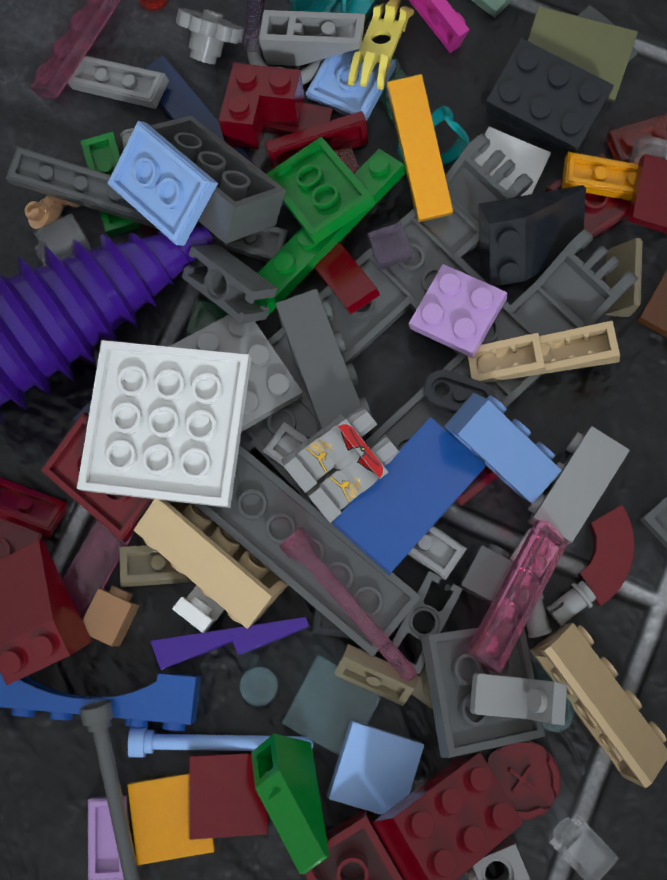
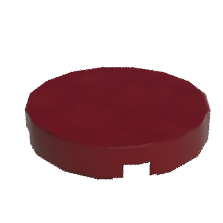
M527 740L496 747L488 754L486 762L520 819L530 820L544 815L551 808L550 806L555 798L557 799L560 791V771L553 756L543 746Z

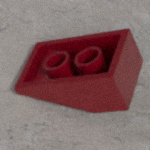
M43 539L0 559V673L6 685H9L71 656L92 642Z

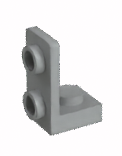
M474 673L470 712L477 715L521 718L549 724L565 725L567 684Z

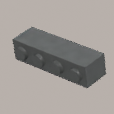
M317 289L275 303L278 317L320 429L332 423L340 414L346 418L362 407L371 415L366 398H358L354 388L355 385L359 384L352 363L345 364L341 354L346 351L340 331L333 332L329 320L334 319L327 298L321 300Z

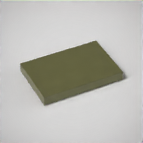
M538 7L528 41L613 84L614 88L608 101L615 102L638 31Z

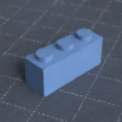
M473 393L444 427L481 459L516 494L533 504L562 471L552 461L555 455L542 443L537 442L535 445L528 438L531 434L530 430L516 419H513L511 422L504 415V412L507 410L506 407L495 397L489 395L487 398Z

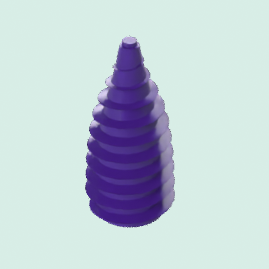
M203 224L200 226L195 225L184 246L174 244L161 231H158L157 235L139 238L134 233H130L128 242L114 244L106 235L101 234L99 249L87 250L77 240L72 239V256L60 258L45 246V265L34 268L17 256L18 275L6 278L0 273V424L3 423L2 404L12 400L27 410L25 391L35 385L48 395H51L49 383L51 375L59 370L74 381L72 368L74 360L82 355L96 364L94 347L101 340L117 342L116 330L124 322L139 329L136 313L146 303L157 308L154 297L168 283L173 285L172 280L187 265H192L191 263L197 259L189 256L191 246L213 243L208 229Z

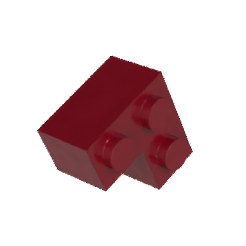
M233 63L218 120L224 142L233 147L258 150L265 121L298 125L305 97L301 70Z

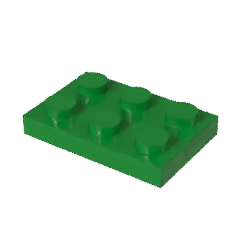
M322 137L266 173V175L286 190L283 203L315 244L375 205L372 194Z

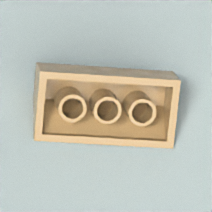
M154 499L134 529L143 538L147 546L157 550L171 562L172 567L176 571L186 575L199 587L205 596L216 601L227 611L231 619L241 623L247 629L269 609L289 586L194 504Z
M567 623L530 649V651L553 682L567 684L566 700L622 777L647 788L653 783L667 761V748L663 744L667 739L654 722L650 721L647 723L639 712L642 705L629 689L623 690L615 680L618 673L613 665L605 657L600 659L591 646L594 644V641L589 633L581 625L576 627L574 623Z

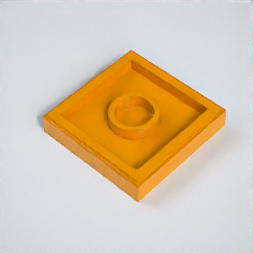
M188 773L131 782L127 785L137 865L215 852V838L189 840Z

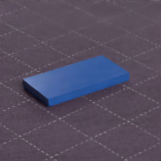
M430 417L399 450V453L385 466L388 473L381 479L378 478L371 487L353 499L342 513L333 520L332 525L390 575L482 472L486 464Z

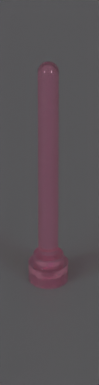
M303 527L296 530L279 548L288 558L293 557L296 561L301 560L399 675L406 681L413 680L416 676V670L314 553L312 550L314 546L310 542L312 537Z

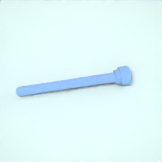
M148 726L130 727L128 756L146 757V754H153L154 750L253 751L270 736L155 734V730H148ZM287 736L311 742L313 748V740L308 736Z

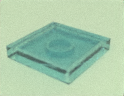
M317 655L282 724L339 755L350 719L368 725L382 696L335 676L334 672L337 665Z

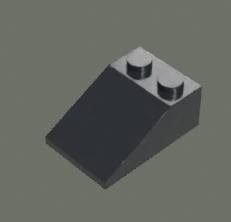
M584 185L478 204L480 267L490 285L500 286L526 281L545 271L566 246L584 230L586 195Z

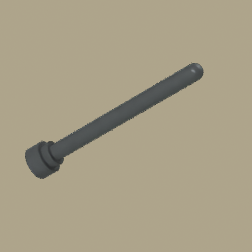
M111 700L92 702L82 706L79 711L82 725L87 726L88 732H93L124 880H140L108 729L112 726L111 719L114 718Z

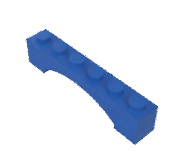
M167 672L158 673L157 682L143 689L124 695L97 697L63 692L44 685L29 675L6 685L0 673V707L12 708L11 715L34 717L36 711L50 712L49 719L72 720L73 714L80 715L79 709L82 706L96 701L111 700L114 718L125 719V726L147 727L148 721L163 722L162 729L185 731L186 724L191 725L197 721L201 676Z

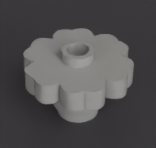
M178 8L176 23L192 31L188 46L191 48L190 57L204 63L216 64L217 57H221L224 42L242 43L245 29L224 20L223 14L209 9H204L202 13L186 8Z

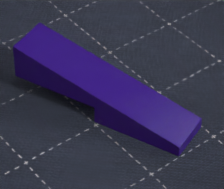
M307 617L251 625L248 629L243 626L150 642L160 670H164L232 642L237 654L242 655L308 628L310 623Z

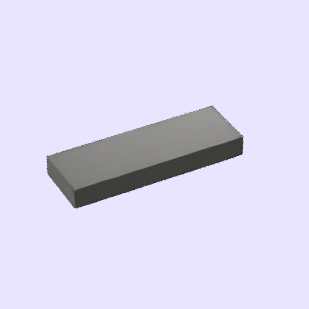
M80 55L67 83L73 90L156 109L169 79L165 73Z

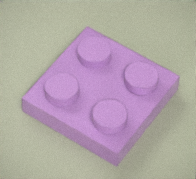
M443 264L412 316L409 327L426 337L474 358L507 299V292Z

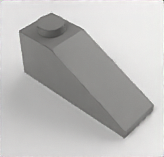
M264 10L259 42L266 64L301 66L360 49L365 14Z

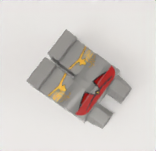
M363 407L346 418L340 414L332 423L325 426L281 459L284 468L303 491L307 492L308 497L330 523L342 513L341 510L371 487L378 478L381 479L388 473L385 466L399 453L385 434L369 447L361 437L377 425Z

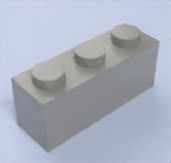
M593 426L583 434L577 432L566 447V450L570 452L564 464L559 461L556 464L562 471L551 482L546 493H542L527 509L532 512L527 522L563 546L574 541L630 451Z

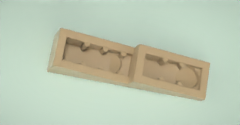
M612 320L543 336L533 333L480 345L474 358L468 356L472 379L486 383L620 362V352Z

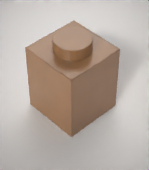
M113 585L110 591L98 588L82 620L89 636L110 646H121L140 606L130 601L133 594Z

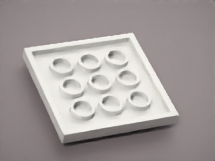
M101 340L77 489L87 492L231 508L252 359L250 355Z

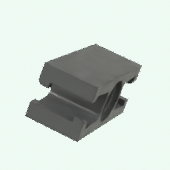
M218 244L191 246L189 256L198 258L206 266L194 268L191 265H187L182 275L185 281L241 324L266 320L269 308L265 305L259 307L254 300L274 297L277 287Z
M428 571L416 592L421 596L420 600L400 623L384 656L397 662L399 656L395 654V651L407 633L421 640L420 636L441 633L463 589L455 584H446L444 590L450 594L438 612L435 608L424 604V598L430 584L434 582L439 584L441 580L440 576ZM418 612L428 613L433 620V626L426 634L417 632L413 627V617ZM422 645L414 664L408 662L406 666L407 669L417 674H420L425 664Z

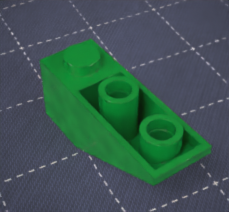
M274 733L251 752L255 789L299 874H306L330 857L311 742Z

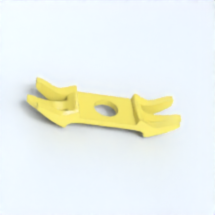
M390 0L387 4L383 3L374 7L373 17L361 43V48L354 52L348 85L354 86L363 62L360 86L366 87L374 66L379 63L377 89H384L387 71L391 67L392 56L402 31L405 32L409 17L414 14L413 9L403 6L400 8L399 20H395L401 0ZM385 12L384 19H381L382 14ZM378 35H387L391 38L390 41L384 44H377L372 41Z

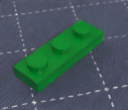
M114 132L81 140L87 167L112 175L121 156ZM100 211L108 237L142 228L140 223Z

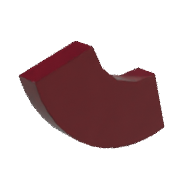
M623 505L616 507L588 524L593 535V553L588 565L577 575L596 596L594 602L597 606L603 605L617 593L631 569L634 555V535L630 519Z

